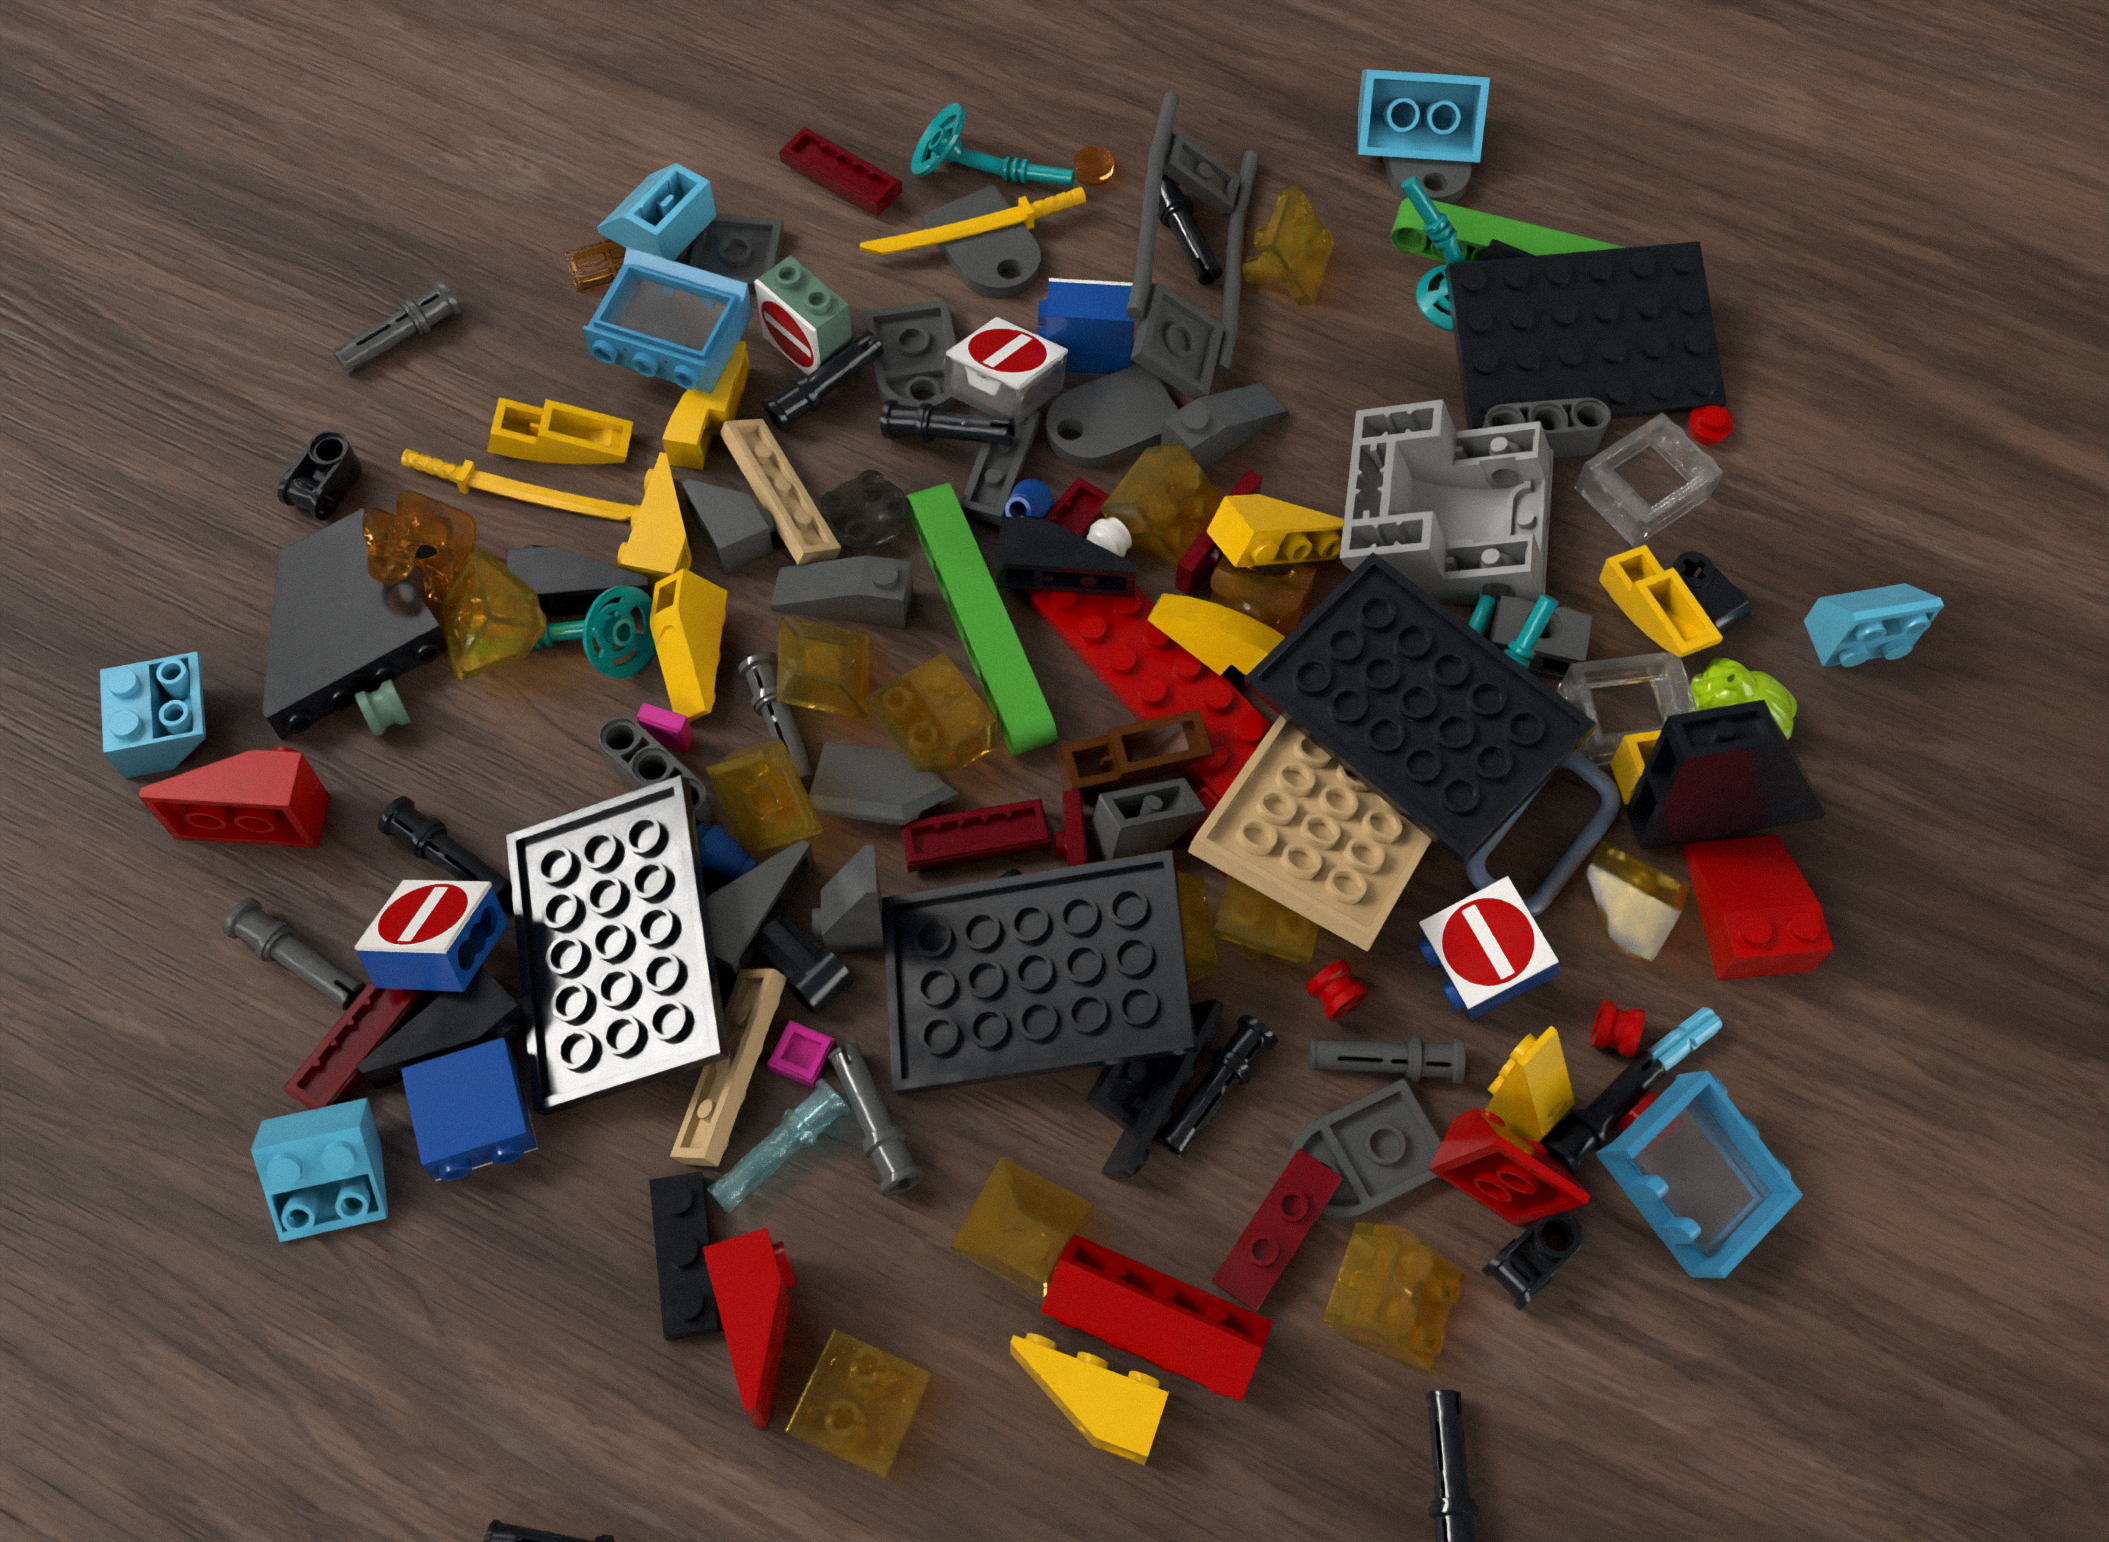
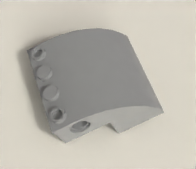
M1443 399L1356 410L1340 550L1342 564L1351 571H1354L1374 552L1439 603L1477 606L1482 595H1490L1498 602L1501 595L1524 597L1532 602H1537L1542 593L1545 594L1554 456L1553 449L1549 447L1541 422L1536 421L1456 431Z

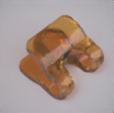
M409 489L398 494L395 514L376 507L364 512L362 529L368 546L367 567L369 575L374 580L392 586L406 579L415 565L423 577L426 595L431 600L446 606H452L459 603L467 595L471 584V559L477 538V526L471 514Z
M1224 554L1211 577L1210 587L1213 591L1209 602L1246 614L1286 637L1297 627L1309 598L1317 568L1296 562L1289 573L1282 576H1269L1256 571L1253 566L1234 567Z

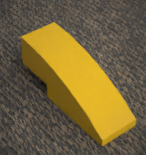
M745 341L738 342L711 394L697 389H687L670 417L662 437L669 465L703 470L713 435L721 436L720 431L725 421L736 419L750 372Z
M499 397L486 452L544 463L572 465L624 463L627 457L633 421L545 399L544 407L540 408Z
M1646 544L1606 559L1599 577L1600 583L1628 618L1661 647L1681 658L1721 643L1722 635L1675 568L1664 571Z
M1163 593L1147 619L1220 676L1231 664L1247 676L1285 638V636L1273 628L1228 607L1189 596Z

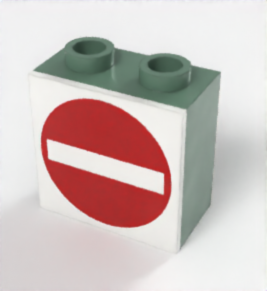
M791 255L754 281L763 337L807 375H810L853 343L849 304Z

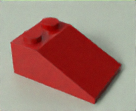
M275 747L271 751L249 750L142 787L138 796L173 839L318 848L330 799L329 793L304 755L288 747Z
M1778 835L1684 844L1682 848L1717 980L1812 972L1833 951L1821 905Z
M1474 1108L1454 1117L1428 1170L1514 1226L1584 1206L1591 1196L1562 1164L1548 1156L1549 1152L1542 1144L1529 1138H1520L1505 1128V1122L1499 1116L1483 1109Z
M767 1227L703 1247L744 1411L756 1429L765 1427L768 1424L791 1309L787 1288L797 1285L784 1242L773 1243Z

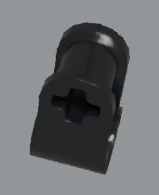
M328 430L318 433L311 439L308 447L280 480L278 486L280 502L287 506L298 505L310 511L311 516L320 521H325L335 513L339 502L353 483L359 479L362 472V466L345 435L338 431Z
M1692 551L1680 554L1675 560L1673 568H1675L1721 635L1750 615V603L1745 594L1734 586L1712 564L1708 557ZM1700 567V568H1701V572L1699 573V575H1698L1697 577H1695L1694 574L1696 573V571H1697L1698 568Z
M1560 1212L1540 1218L1517 1240L1514 1238L1488 1262L1481 1272L1486 1277L1493 1276L1515 1299L1513 1306L1520 1311L1578 1251L1583 1240L1582 1228L1576 1218L1567 1212ZM1552 1229L1560 1233L1565 1242V1250L1556 1251L1549 1248L1543 1241L1542 1230Z

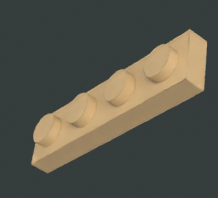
M763 418L725 421L720 435L763 508L765 507L769 512L775 528L797 565L836 560L841 546Z
M774 968L743 969L739 971L723 1014L729 1058L703 1067L670 1155L671 1158L684 1165L718 1167L787 980L786 976Z

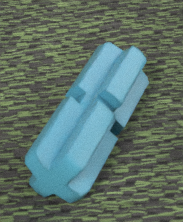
M1702 1007L1681 1023L1675 1031L1672 1030L1648 1048L1647 1052L1653 1054V1057L1647 1064L1651 1066L1658 1058L1664 1065L1665 1070L1668 1071L1685 1058L1689 1052L1694 1051L1722 1028L1721 1019L1715 1015L1711 1008Z

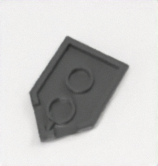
M824 742L809 793L807 813L905 825L919 818V812L937 803L943 806L958 799L959 793L920 754Z

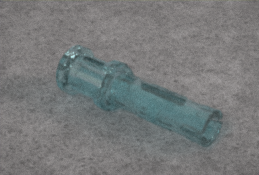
M820 1078L815 1083L816 1090L793 1110L787 1108L783 1111V1116L780 1118L782 1123L748 1152L724 1176L707 1188L711 1196L728 1214L802 1147L805 1149L813 1148L818 1143L817 1136L839 1116L846 1118L851 1113L847 1104L825 1080Z

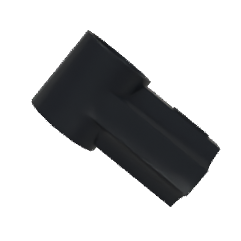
M786 915L770 921L761 929L758 938L753 942L755 949L778 972L787 977L786 983L790 991L814 1015H817L854 981L849 970L836 955L826 948L820 950Z

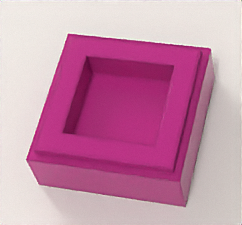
M643 703L636 716L639 725L662 746L680 752H687L694 739L687 716Z
M789 1020L767 1063L768 1069L815 1089L829 1061L828 1057L836 1047V1041L834 1038Z

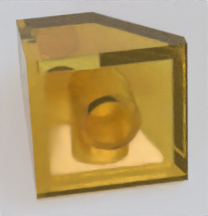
M475 548L439 608L455 680L465 681L526 658L537 640L543 637L546 630V616L541 611L537 592L484 549Z
M782 615L779 619L777 702L865 719L869 711V634Z
M775 736L739 747L706 768L739 842L749 854L818 835L824 831L784 742Z
M1602 839L1586 874L1607 938L1614 941L1615 947L1623 954L1634 959L1644 957L1653 962L1683 911L1690 886Z
M1001 1156L950 1248L1043 1299L1050 1287L1060 1257L1073 1234L1078 1235L1092 1209V1204Z

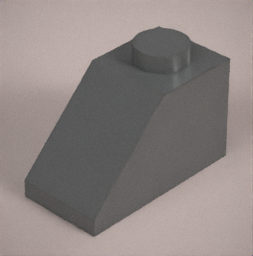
M693 479L681 482L687 507L724 574L774 553L770 535L775 533L776 529L772 518L765 507L758 510L750 494Z
M1185 778L1099 794L1088 836L1104 861L1162 852L1204 818L1206 809Z

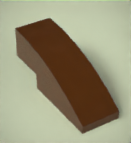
M1194 710L1110 728L1104 736L1062 744L1055 755L1064 791L1080 790L1082 797L1162 775L1211 757L1213 753L1200 710Z

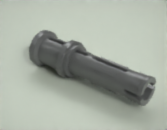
M442 280L434 282V288L414 300L410 298L404 300L403 304L400 305L401 310L369 328L347 343L331 350L342 369L347 374H350L364 363L384 353L413 334L426 335L431 332L430 326L450 314L454 316L461 314L458 302Z
M773 652L757 653L742 661L738 668L739 674L742 679L747 680L752 692V709L764 718L774 749L785 774L788 788H791L792 791L806 789L812 786L815 773L789 707L792 704V692L789 687L784 686L779 674L780 660L777 654Z
M251 897L242 900L228 914L223 925L224 934L232 939L241 938L256 949L255 954L262 961L279 962L338 1004L341 1009L347 1011L354 1002L343 989L357 998L366 988L363 982L356 980L296 938L294 927L285 920L277 921L262 911V905L256 899Z
M1420 1036L1406 1038L1405 1043L1316 1039L1315 1037H1310L1309 1070L1330 1069L1404 1073V1077L1413 1082H1419L1421 1077L1451 1078L1454 1084H1462L1464 1080L1466 1055L1465 1042L1462 1038H1454L1452 1043L1423 1042Z
M854 1042L847 1043L845 1048L848 1052L847 1057L851 1063L850 1065L847 1064L840 1047L832 1051L828 1059L833 1064L865 1134L862 1150L867 1158L873 1159L882 1178V1183L879 1187L882 1194L887 1197L899 1195L921 1183L926 1174L921 1166L915 1165L905 1144L908 1138L905 1129L899 1124H893L860 1052L859 1045Z

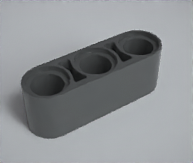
M1595 398L1500 404L1488 411L1482 428L1540 421L1549 447L1553 449V458L1583 456L1592 454L1598 449L1610 422L1611 412L1605 403Z
M619 716L604 722L598 732V742L607 766L632 791L681 775L690 782L692 801L698 802L693 807L696 828L702 822L711 823L712 809L706 788L701 780L631 718ZM621 743H632L626 749L615 750ZM653 772H665L658 779H646Z

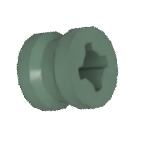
M391 679L382 682L380 688L374 692L361 691L355 694L357 703L374 737L384 734L386 728L391 725L398 724L403 726L411 722Z

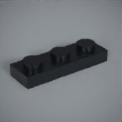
M700 1171L651 1179L649 1183L664 1338L666 1341L718 1333L720 1332L718 1306L703 1247L711 1245L704 1175Z

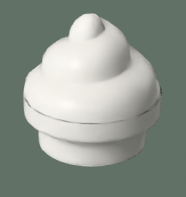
M1111 517L1108 520L1099 519L1093 523L1087 536V540L1121 557H1125L1126 550L1132 545L1129 531L1115 517Z

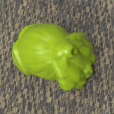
M1717 657L1712 659L1703 673L1696 674L1693 677L1686 695L1688 700L1687 713L1765 700L1787 740L1791 737L1797 703L1792 694L1771 675L1761 671H1749L1737 661Z

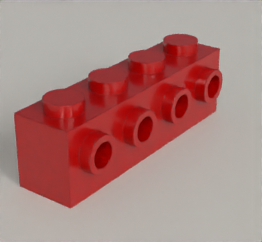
M1073 1234L1059 1259L1040 1311L1055 1318L1057 1322L1065 1327L1080 1329L1104 1340L1114 1349L1129 1351L1155 1363L1157 1367L1166 1372L1178 1373L1204 1385L1208 1390L1217 1395L1229 1396L1242 1402L1273 1322L1076 1234Z

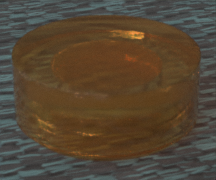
M1089 146L1081 149L1074 158L1075 178L1083 185L1090 187H1099L1107 184L1114 175L1115 161L1113 155L1107 149L1099 146Z

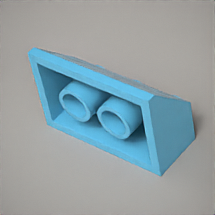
M1362 70L1358 105L1357 154L1480 163L1490 77Z

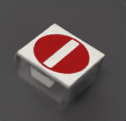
M995 317L946 351V357L942 366L944 373L943 393L993 417L1014 418L1017 425L1063 390L1068 349L999 317Z

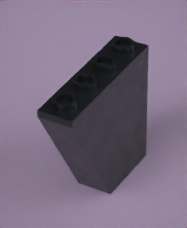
M363 508L279 551L262 712L281 740L292 734H298L307 730L312 723L334 711L348 708L355 702V694L361 691L371 692L380 688L382 682L390 679L394 682L404 673L419 665L431 663L441 653L450 649L438 622Z
M1765 700L1668 716L1626 808L1641 850L1822 819L1825 815V811L1808 774Z

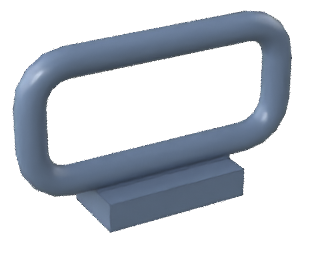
M1576 751L1559 768L1563 767L1574 771L1594 787L1601 796L1602 805L1535 893L1528 899H1522L1532 917L1540 915L1550 906L1615 821L1621 808V795L1616 783L1608 774ZM1546 782L1466 864L1469 880L1478 891L1497 882L1488 874L1485 868V861Z

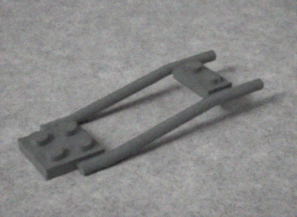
M1169 91L1164 94L1148 155L1135 277L1126 314L1133 319L1140 318L1130 359L1195 400L1209 395L1214 373L1219 376L1229 374L1237 339L1245 218L1260 156L1254 150L1246 151L1238 175L1180 132L1172 133L1180 96L1176 92ZM1163 173L1220 214L1228 213L1230 215L1221 324L1160 282L1156 284L1151 282Z

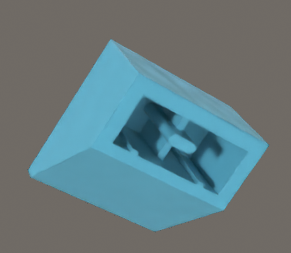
M678 163L651 173L597 227L598 232L625 248L630 247L674 261L717 216L711 183L709 180Z
M1903 583L1819 597L1805 618L1804 623L1822 667L1842 664L1843 667H1853L1868 659L1885 657L1887 660H1894L1910 653L1923 632L1931 626L1930 623L1943 608L1944 604L1940 597Z
M198 651L100 670L103 753L125 779L173 770L206 739L201 656Z
M368 1098L261 1121L251 1153L280 1242L387 1218L388 1208L381 1141Z

